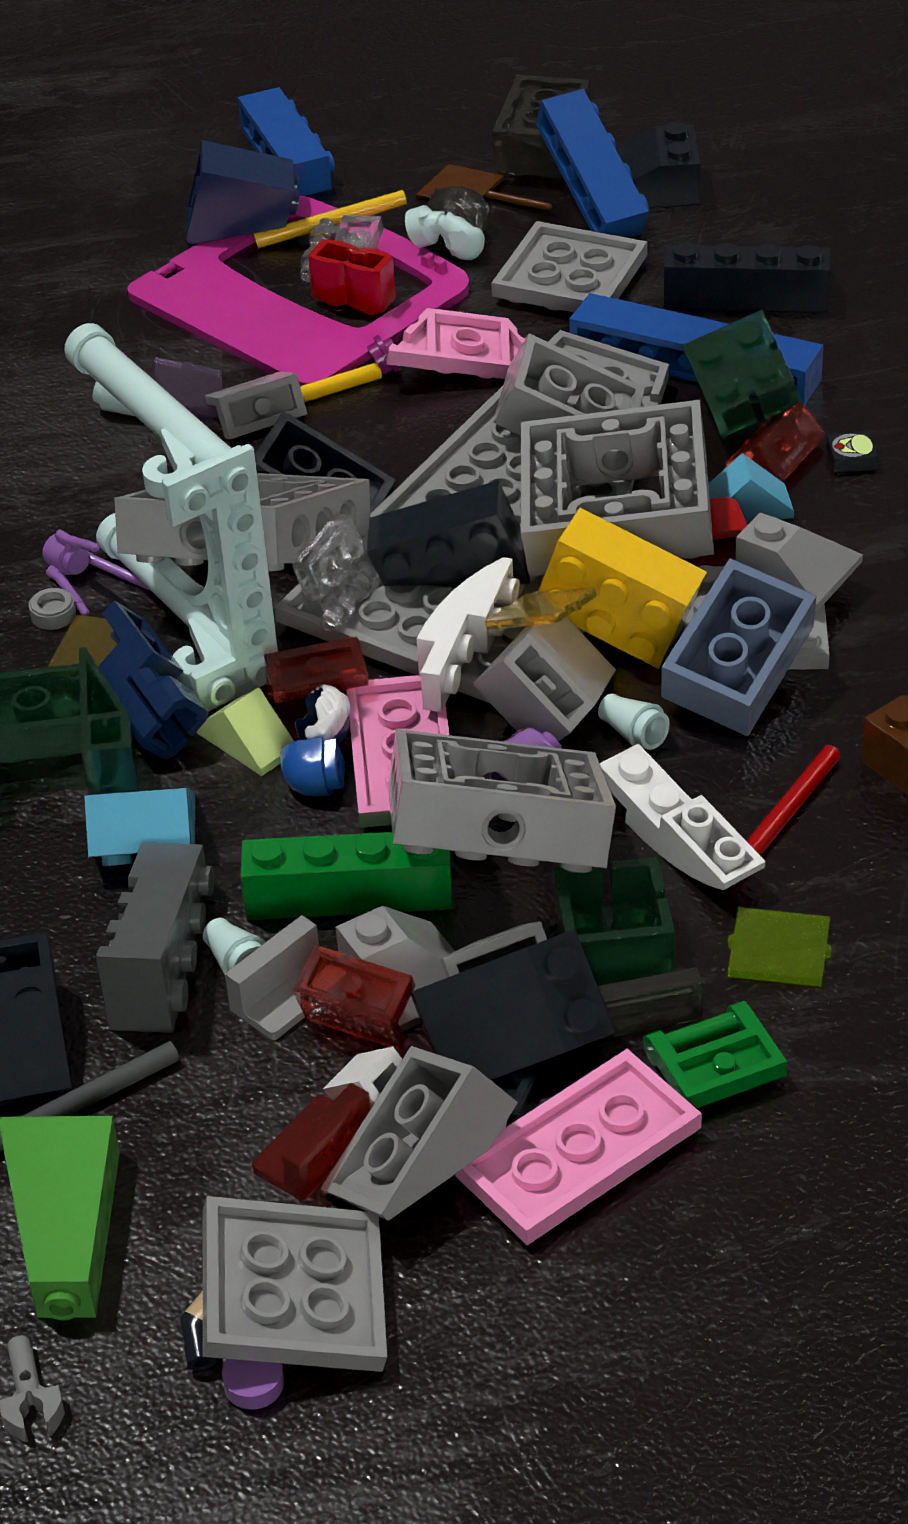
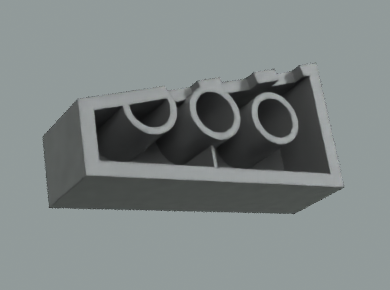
M142 842L128 876L129 892H122L118 900V920H110L106 930V939L110 940L109 946H100L96 955L110 1030L173 1033L178 1011H186L188 1004V982L186 975L187 972H194L196 969L197 943L194 940L196 934H203L206 923V908L203 901L204 897H211L214 890L213 866H206L203 845Z

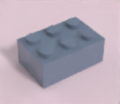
M729 558L662 665L661 697L748 736L814 628L817 596Z

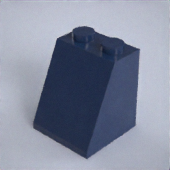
M202 140L186 209V243L198 244L286 227L289 213L296 214L300 198V191H297L299 175L293 173V160Z

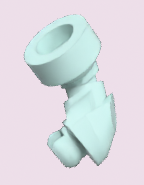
M426 205L410 209L406 212V231L411 242L417 248L435 244L438 241L439 234H441L452 256L462 260H472L482 252L485 240L482 230L473 227L464 218L455 216L451 212L445 215V211H432Z

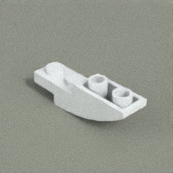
M503 557L466 579L437 606L425 622L416 638L423 709L442 712L449 695L456 694L458 691L463 664L471 662L474 652L488 654L495 636H502L506 625L507 609L509 606L514 607L516 605L520 588L519 579L513 578V560L511 558Z
M639 744L599 763L610 792L627 809L625 823L660 856L679 870L704 884L725 890L765 867L766 861L702 795L691 799Z

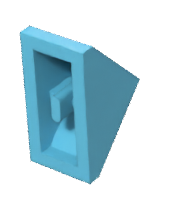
M743 453L709 483L710 499L718 497L736 499L747 523H750L759 513L778 519L794 518V510L785 484Z

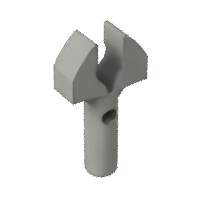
M24 1335L15 1336L8 1342L7 1348L16 1391L13 1396L0 1400V1412L5 1429L19 1440L28 1442L24 1418L29 1413L30 1406L34 1405L37 1411L44 1414L49 1436L60 1425L65 1411L59 1385L44 1388L39 1383L31 1340Z

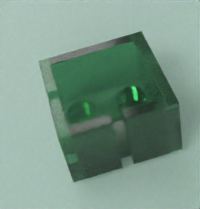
M762 310L682 345L721 438L757 423L748 398L750 394L756 392L765 419L801 403L793 376L780 348H778L777 341Z
M658 857L611 862L610 907H602L601 867H592V871L585 873L569 871L562 867L553 868L554 913L558 935L573 929L576 930L597 985L674 977L675 931L668 900L665 898V886Z

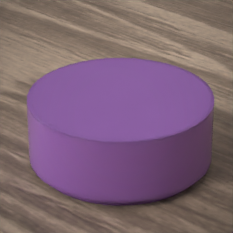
M227 1359L223 1365L222 1380L225 1394L234 1405L240 1408L260 1409L273 1403L283 1390L284 1376L281 1363Z

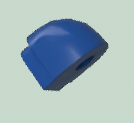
M323 738L299 740L283 747L280 752L282 776L294 792L307 797L332 796L333 790L343 789L345 760L336 739L323 740Z

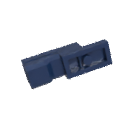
M114 600L102 615L112 627L113 631L110 636L117 645L96 669L110 687L108 701L140 746L156 756L167 760L176 756L189 741L171 715L173 714L187 734L193 736L207 720L208 710L190 687L176 680L184 670L148 622Z

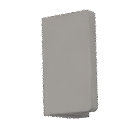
M280 371L205 395L206 403L216 406L226 439H233L273 426L283 411L295 418L307 414L296 373Z
M302 915L225 973L230 1010L271 1040L280 1038L348 984L347 973L320 955L317 925Z

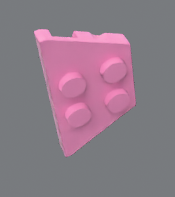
M427 308L418 317V322L411 324L404 331L403 340L398 345L392 343L389 346L387 364L436 370L444 374L461 373L477 375L484 379L492 377L505 379L507 370L525 338L517 333V328L509 318Z

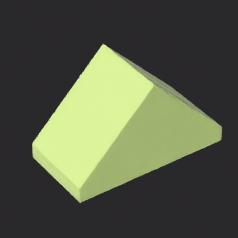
M259 687L230 702L208 717L197 731V734L260 776H263L279 765L280 752L283 747L294 742Z

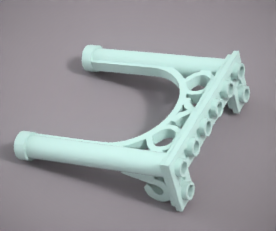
M87 323L77 327L69 335L65 343L66 359L78 371L93 377L162 441V446L173 467L174 472L168 474L166 458L163 455H156L147 460L142 468L145 490L153 497L165 499L168 523L173 527L197 516L200 517L208 556V577L205 587L191 579L169 557H164V560L160 562L142 563L136 561V555L117 554L115 513L109 515L101 522L96 533V541L106 554L113 559H119L189 627L190 636L202 663L195 664L194 650L191 646L181 647L173 654L175 660L184 670L176 680L193 689L209 712L281 677L254 448L250 444L242 447L238 445L233 448L228 446L115 346L113 338L99 325Z

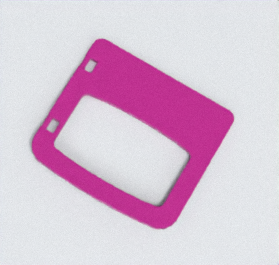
M300 196L296 214L289 213L287 224L338 208L309 197ZM361 218L320 231L358 248L377 249L393 256V265L415 276L429 286L364 327H352L304 308L258 285L222 262L256 242L254 233L198 243L169 260L168 264L158 270L150 271L129 284L127 289L129 300L269 374L280 371L296 373L299 385L302 386L353 370L373 358L367 349V346L375 342L373 337L379 335L383 341L390 337L394 343L398 342L403 338L404 331L411 324L418 322V317L427 308L448 310L468 295L469 278L464 270L425 248H417L410 240ZM174 271L177 272V274L171 276L170 278H165V276L169 275L170 273Z

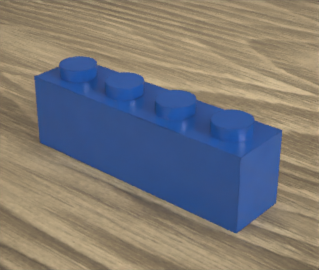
M280 87L238 97L242 132L256 152L293 160V173L299 175L297 191H300V196L332 189L331 174L335 173V164L331 152L324 150L318 134L311 132L305 116L298 114L294 101L292 99L288 100Z
M584 89L542 100L536 126L590 230L625 238L641 235L646 218L649 215L648 202L643 194H639L633 183L630 167L622 162L616 151L614 137L611 133L606 132L600 120L597 105L590 102Z

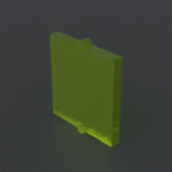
M738 907L734 934L728 936V947L732 949L728 977L822 987L825 959L831 957V946L827 944L830 916Z

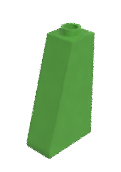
M113 1116L0 1117V1134L37 1317L53 1318L56 1320L94 1318L97 1315L120 1155Z

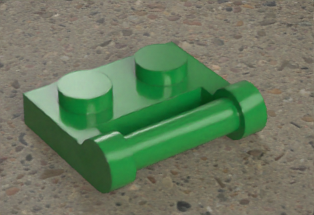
M745 1001L729 1005L726 1013L667 1034L659 1030L643 1037L644 1049L651 1064L655 1067L658 1066L668 1084L696 1109L787 1076V1060Z

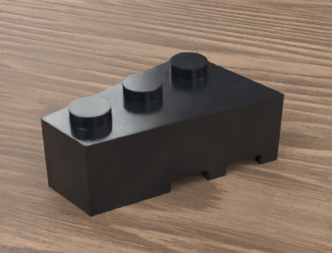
M499 480L369 518L366 552L384 586L460 585L484 567L503 557L513 560V578L519 579L520 584H530V576L521 537V527Z

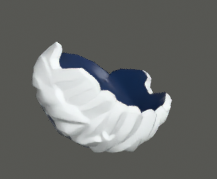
M324 684L317 687L306 697L307 715L303 719L298 718L296 720L295 728L300 740L323 738V740L336 739L340 747L349 732L350 702L348 697L337 688Z

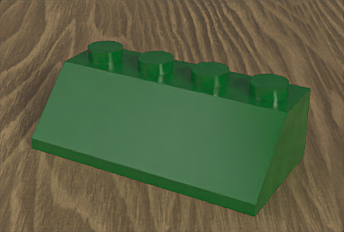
M392 832L242 840L241 882L247 920L299 918L301 915L304 917L365 914L381 906L400 912L453 909L451 850L434 848V852L431 854L411 853L403 850L402 844H393Z

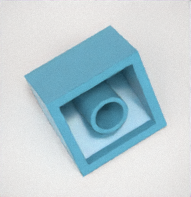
M179 788L84 796L88 857H102V866L133 864L132 854H138L142 842L195 844V791Z

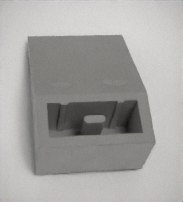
M550 601L480 675L473 685L516 731L523 727L533 728L540 733L547 731L560 741L570 734L594 707L616 669L566 615Z

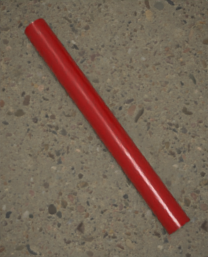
M832 745L823 747L748 838V844L760 856L838 762L841 755L836 747Z

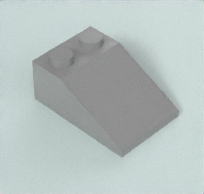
M529 333L507 370L493 422L510 432L521 435V422L641 407L645 387Z
M411 1046L324 1182L321 1190L332 1197L390 1220L486 1153L494 1140L504 1131L507 1119L518 1102L474 1066Z

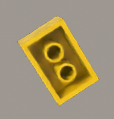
M579 508L556 544L533 605L543 609L552 601L577 628L659 669L682 629L707 572Z

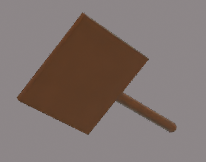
M448 164L416 194V198L471 210L485 197L547 211L552 209V205L547 202L492 191L504 179V175Z

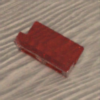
M799 401L765 421L729 459L726 465H730L743 453L783 482L826 434L802 402Z
M358 637L264 654L266 687L268 695L273 696L274 703L305 698L317 687L324 684L333 686L339 691L368 685V671Z
M314 945L292 992L307 1020L401 1050L405 1038L398 1022L411 997L410 992L414 991L416 984L412 975Z
M350 1083L334 1101L324 1095H317L252 1162L253 1173L304 1202L331 1173L371 1110L369 1092Z

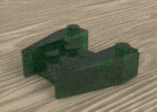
M86 647L79 648L78 664L0 673V763H17L22 760L53 756L66 757L71 754L81 753L89 795L139 792L138 763L130 716Z

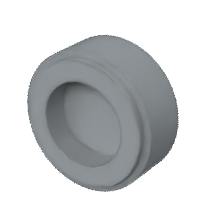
M60 588L44 589L36 593L29 601L31 621L41 629L54 630L69 625L76 617L74 597L67 590Z

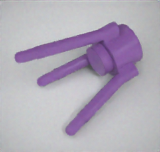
M58 530L49 537L43 547L42 555L44 561L50 565L46 570V575L55 580L61 589L67 590L73 595L75 607L83 617H88L90 611L65 575L80 574L87 568L88 564L94 565L132 584L149 589L131 571L89 552L99 551L100 546L97 543L71 536L63 530Z

